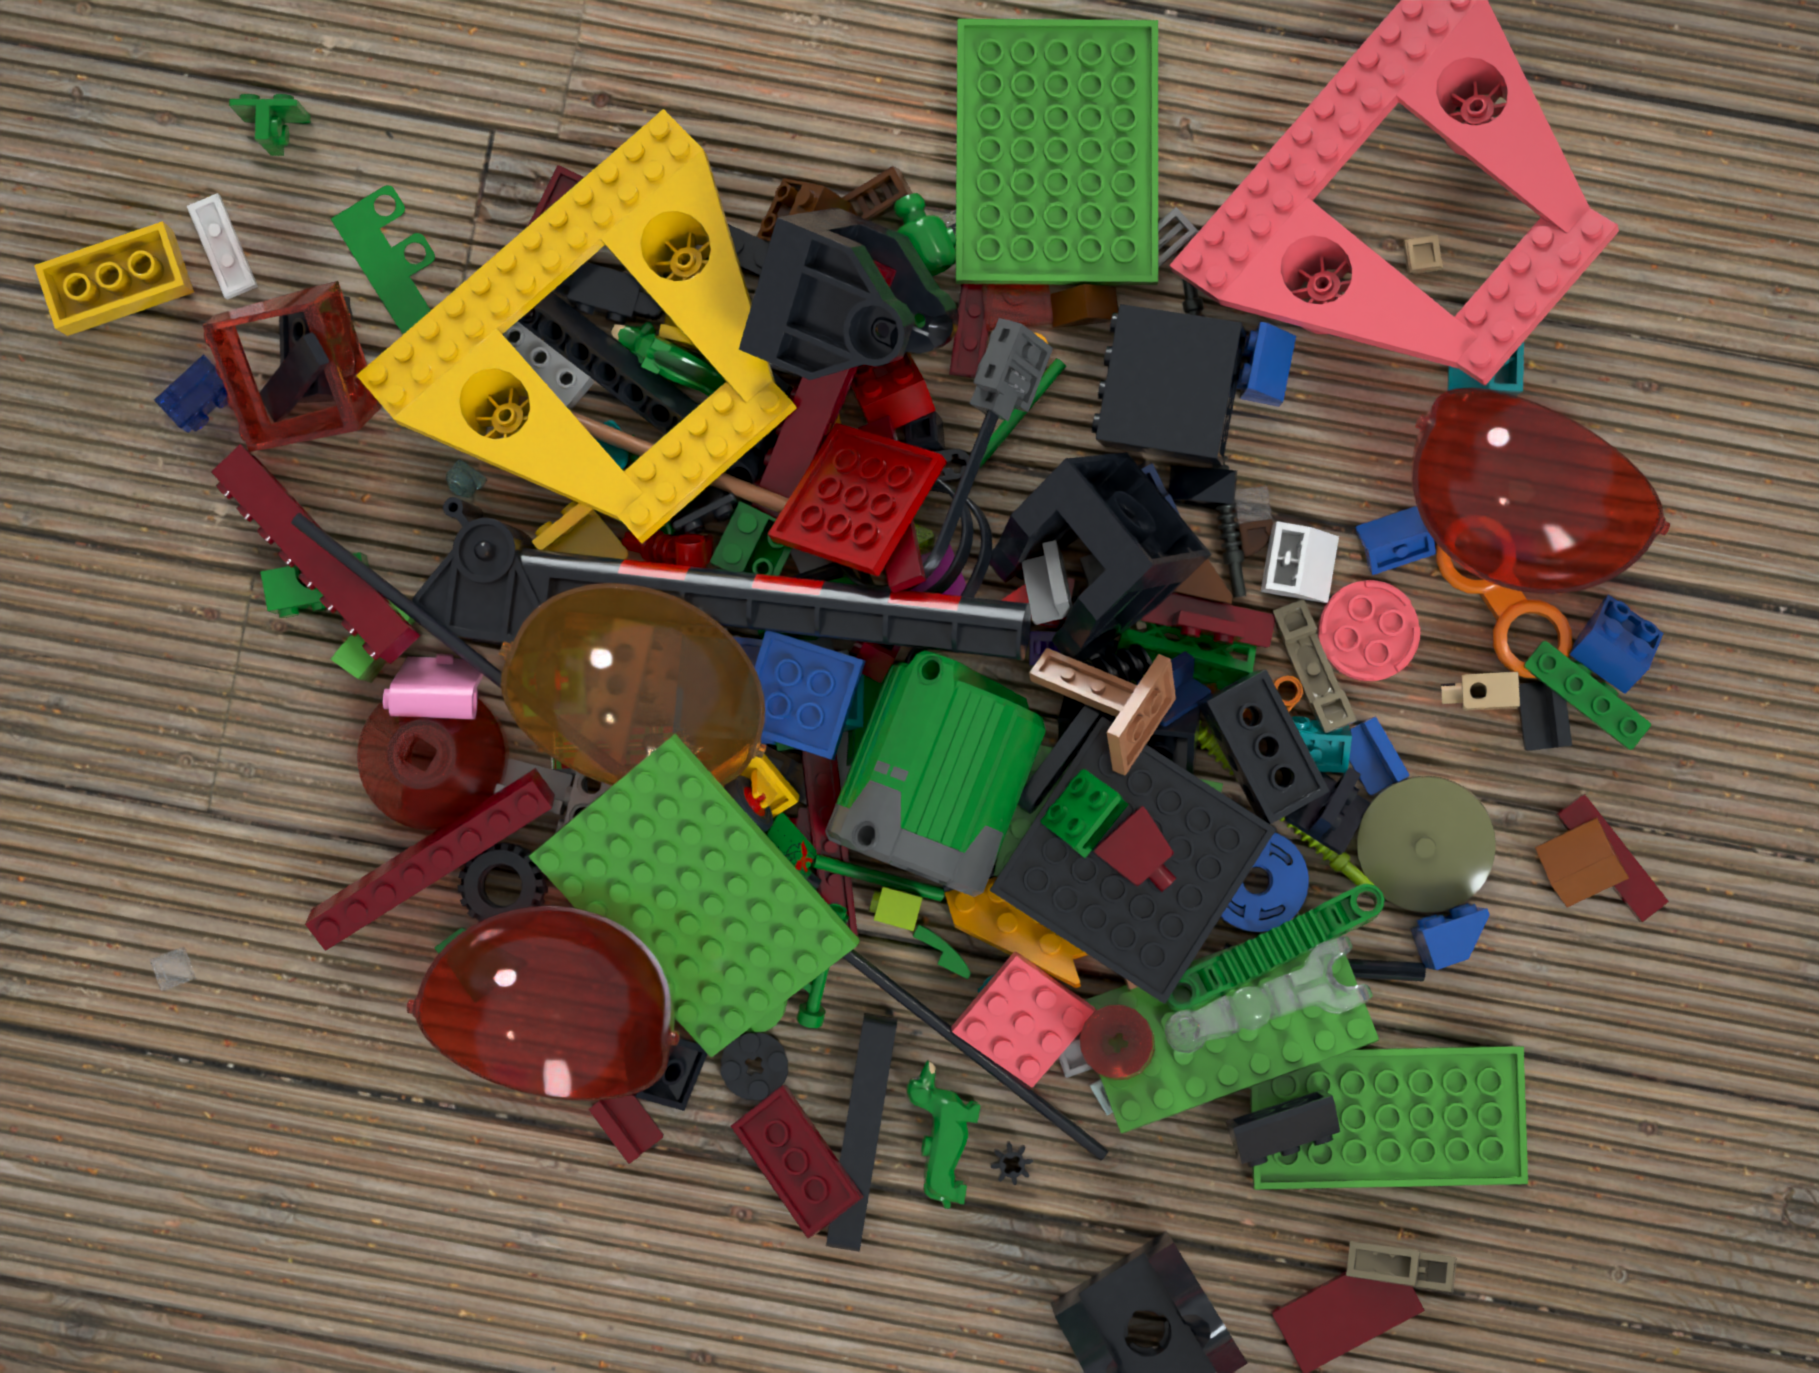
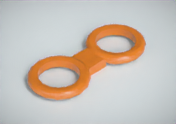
M1465 516L1453 521L1442 531L1436 545V563L1441 575L1453 588L1467 594H1479L1497 620L1493 629L1494 650L1499 661L1510 672H1518V675L1524 678H1536L1524 668L1525 662L1520 661L1511 652L1507 643V632L1511 622L1523 614H1538L1547 618L1554 625L1558 635L1557 649L1566 657H1569L1573 643L1572 630L1567 618L1554 605L1542 600L1526 599L1511 577V572L1515 565V546L1510 534L1498 522L1485 516ZM1467 530H1481L1497 541L1501 551V562L1498 570L1491 577L1483 580H1471L1462 576L1454 568L1450 559V548L1454 538L1459 533Z

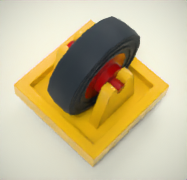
M756 746L713 774L716 780L763 832H766L772 826L775 816L799 801L800 795L759 746Z

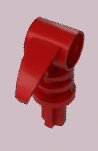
M657 530L642 544L631 531H627L621 540L622 545L627 550L641 553L643 560L647 562L706 568L714 553L712 534L704 536L698 534L674 536Z

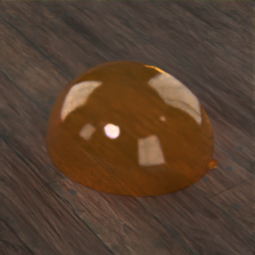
M602 583L576 587L564 591L538 606L521 625L514 641H511V644L504 641L499 655L504 656L506 661L501 674V689L506 707L520 729L543 751L567 767L594 780L612 786L674 733L722 786L736 779L747 768L752 758L754 759L756 756L762 759L767 745L762 744L760 740L765 723L764 694L751 660L740 644L716 620L690 603L673 595L643 586L620 583Z

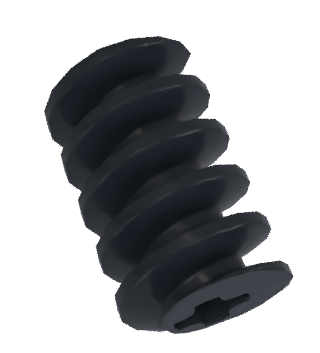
M1138 643L1131 644L1129 649L1120 648L1116 654L1113 652L1107 653L1104 659L1096 657L1092 660V663L1088 661L1083 662L1130 683L1132 679L1136 683L1142 679L1143 675L1146 674L1152 665L1149 655Z

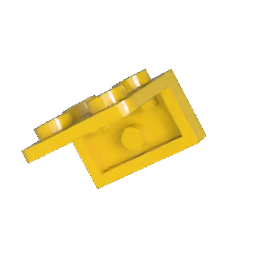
M572 501L561 511L563 516L554 524L548 521L535 532L537 537L531 541L538 550L627 559L629 556L628 550L597 512L576 501Z

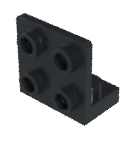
M709 485L671 518L672 525L679 536L684 534H700L706 530L705 524L717 519L718 523L732 518L739 503L733 493H728Z

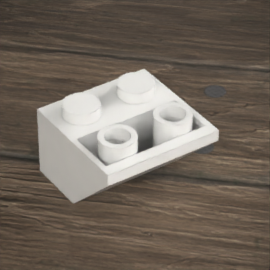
M1275 522L1272 525L1261 592L1328 603L1339 536L1312 527Z

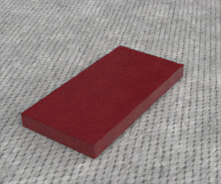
M782 1085L731 1125V1128L807 1239L813 1237L864 1198L786 1085Z
M1346 1272L1272 1310L1271 1314L1301 1371L1309 1373L1425 1310L1413 1287L1348 1277Z

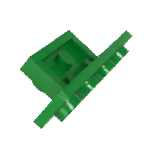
M1542 641L1524 663V668L1626 749H1634L1651 727V723L1617 697L1619 693L1614 688L1604 682L1599 683L1591 676L1592 672L1578 661H1571L1549 642Z

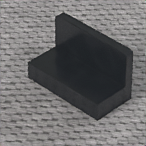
M1543 682L1519 684V713L1524 750L1532 751L1572 746L1567 701Z

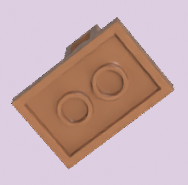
M1049 648L1045 649L1029 672L1032 682L1116 717L1107 731L1113 771L1124 776L1176 699L1171 659L1158 654L1138 686Z

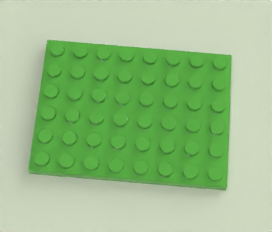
M958 19L956 284H1158V20Z
M675 733L529 855V858L711 1058L857 947L860 942L859 938Z

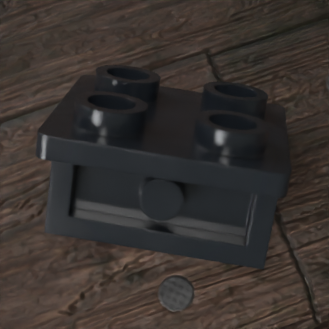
M1350 767L1337 781L1320 771L1330 792L1284 817L1285 821L1338 855H1342L1345 852L1370 804L1369 801L1357 794L1359 789L1355 787V784L1361 774Z

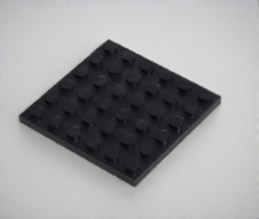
M1101 716L989 891L1165 1004L1275 833L1276 828L1148 745L1144 746L1125 776L1113 771L1107 731L1112 722ZM1082 769L1087 770L1122 796V799L1129 804L1097 845L1140 806H1143L1148 811L1174 852L1163 864L1177 879L1163 892L1149 878L1139 886H1135L1092 851L1086 858L1082 857L1040 822L1049 807L1056 802L1069 786L1071 780Z

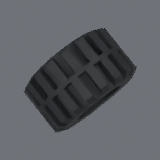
M496 843L464 863L466 866L464 870L460 871L458 877L461 878V885H457L458 893L461 892L462 895L460 902L463 907H467L469 910L467 914L471 918H476L479 920L478 923L484 926L488 925L492 926V928L501 929L526 923L527 920L533 918L538 913L537 910L543 907L545 902V893H548V886H546V879L548 877L529 858V855L532 853L531 850L525 849L518 844ZM500 865L513 867L518 872L522 881V890L519 898L507 906L493 903L485 890V880L491 869Z

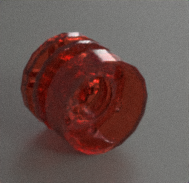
M1107 1005L1094 1011L1085 1021L1080 1034V1047L1086 1063L1098 1074L1112 1080H1129L1141 1074L1151 1063L1155 1052V1036L1147 1020L1135 1009L1124 1005ZM1122 1034L1123 1040L1128 1042V1047H1123L1120 1053H1115V1048L1110 1045V1040H1116L1118 1035Z

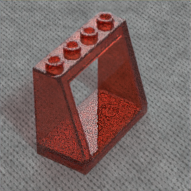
M338 281L219 313L202 325L205 342L211 348L216 361V372L223 380L227 391L229 407L234 410L240 437L246 443L249 452L359 431L382 408L378 400L356 376L368 365ZM303 311L310 332L315 334L330 360L324 372L336 406L271 424L235 325Z

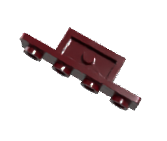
M1172 593L1163 603L1140 621L1180 629V634L1189 637L1200 638L1201 634L1213 636V641L1221 644L1233 645V641L1268 648L1271 644L1275 617L1273 614Z

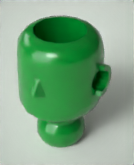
M913 193L898 199L894 204L895 214L904 223L897 232L908 236L931 276H935L948 270L955 264L957 240L952 228H947L945 222L939 216H926L924 198L918 193Z

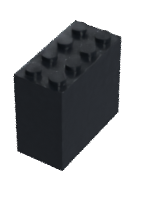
M1120 304L1119 312H1113L1111 318L1110 333H1114L1113 345L1107 346L1104 357V366L1108 367L1107 379H1101L1098 390V400H1102L1100 414L1095 413L1093 418L1092 433L1096 434V440L1104 447L1223 466L1247 334L1242 322Z

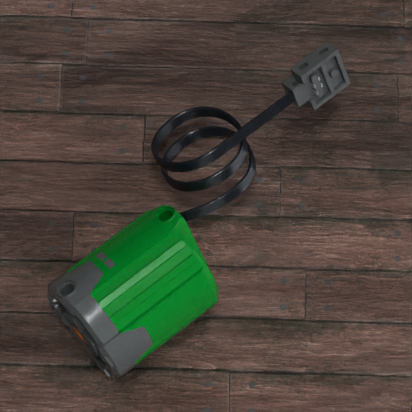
M999 318L995 329L990 334L989 345L985 355L978 365L974 384L977 386L970 404L984 413L985 418L957 490L939 478L936 479L930 491L949 494L953 500L934 548L923 563L926 579L942 561L959 518H961V538L956 555L948 570L933 586L923 592L943 594L962 572L973 543L974 532L970 510L973 512L979 525L981 544L974 570L960 596L975 597L987 572L991 560L992 533L986 516L976 503L968 498V495L998 419L1009 421L1013 408L1029 412L1053 350L1050 345L1021 323ZM839 564L844 574L856 585L889 588V585H875L869 573L858 570L859 578L851 567ZM920 584L914 585L904 590H911ZM912 648L906 656L904 663L897 662L887 672L825 832L829 841L975 897L984 892L1046 732L1045 724L1041 716L1029 710L1025 697L956 660L927 651L928 649Z

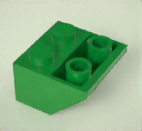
M739 501L710 563L720 570L779 576L793 548L773 542L767 535L776 521L775 518Z

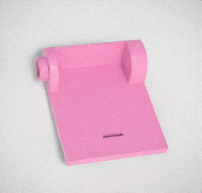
M437 654L436 658L407 657L391 682L390 689H384L383 708L389 709L390 716L475 719L477 687L483 674L464 659L453 658L452 654Z

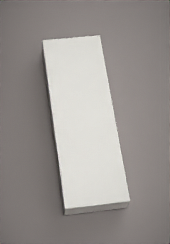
M217 193L188 205V211L224 298L228 300L257 288L258 285L221 196Z

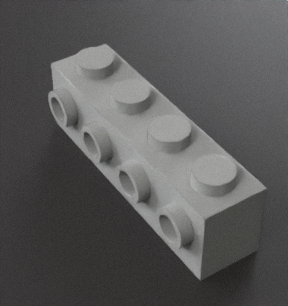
M518 321L502 334L569 410L576 406L594 384L590 376L577 368Z

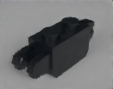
M588 262L581 265L553 290V292L566 297L579 313L593 316L594 311L606 314V320L620 325H625L626 321L635 323L637 316L657 321L665 314L652 297L644 293L642 286L632 275Z

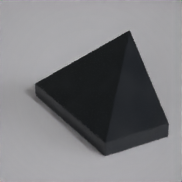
M1171 465L1168 493L1173 500L1235 504L1238 470Z

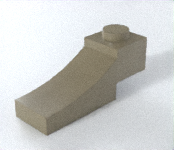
M1350 1241L1346 1276L1453 1293L1457 1258Z

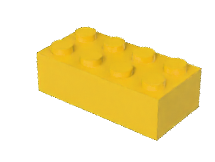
M163 221L34 265L54 327L66 336L194 293L174 231Z

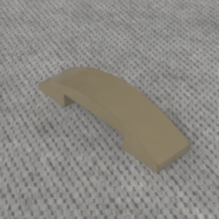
M1302 599L1273 610L1272 614L1275 617V623L1297 679L1302 684L1305 698L1324 734L1357 722L1345 691L1340 689L1316 634L1317 627L1305 600Z

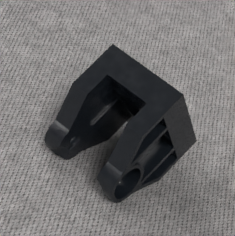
M839 208L777 217L739 350L808 380H813L857 366L870 365L876 367L899 361L904 357L905 352L921 354L943 348L952 341L957 332L959 315L956 304L948 293L937 286L908 236ZM874 261L896 270L890 287ZM918 313L922 314L925 318V325L922 328L915 324L914 317Z
M1125 452L1065 458L1011 514L998 544L991 551L989 565L1005 583L1014 576L1023 580L1022 562L1044 556L1042 543L1056 540L1060 550H1063L1078 538L1083 541L1106 570L1077 598L1063 626L1052 639V642L1061 654L1083 663L1155 610L1212 554L1131 456Z
M1167 1231L1051 1302L1054 1316L1085 1373H1233L1248 1364ZM1148 1310L1155 1312L1159 1316L1164 1315L1167 1318L1164 1321V1334L1159 1341L1160 1346L1154 1349L1153 1346L1141 1347L1134 1342L1129 1344L1126 1342L1128 1324L1135 1311Z

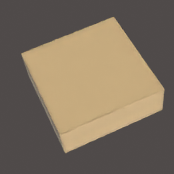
M1438 235L1403 241L1408 275L1442 270L1443 264Z

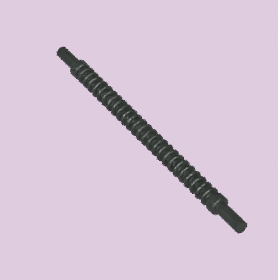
M1182 279L1185 301L1182 302L1184 313L1205 317L1204 314H1201V311L1204 310L1203 299L1198 297L1197 288ZM1224 456L1223 466L1212 464V468L1229 470L1230 467L1225 465L1228 457ZM1218 503V506L1215 507L1216 510L1220 511L1217 519L1221 520V525L1218 528L1223 530L1220 538L1225 541L1221 547L1226 549V552L1223 553V561L1229 568L1233 598L1246 596L1241 562H1244V553L1242 550H1239L1242 542L1237 540L1240 532L1235 530L1239 526L1238 522H1234L1237 513L1232 511L1236 504Z

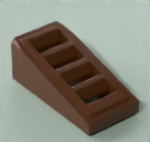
M892 166L842 198L850 204L857 200L864 213L860 217L873 221L894 210V204L898 199L913 193L900 169ZM891 181L894 182L899 192L896 195L893 194L888 184ZM880 187L887 199L883 203L876 191ZM869 194L875 208L870 209L863 196ZM851 204V207L848 212L858 216L853 205Z

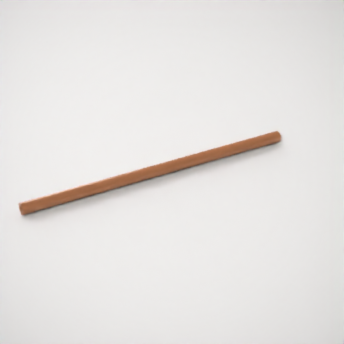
M519 395L518 406L528 398ZM509 397L506 398V403L509 402ZM571 411L597 440L639 457L654 445ZM724 472L710 484L713 487L733 493L740 498L777 513H781L789 500L786 497Z

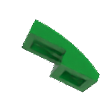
M918 924L913 937L943 951L937 964L968 979L971 972L958 952L938 934Z

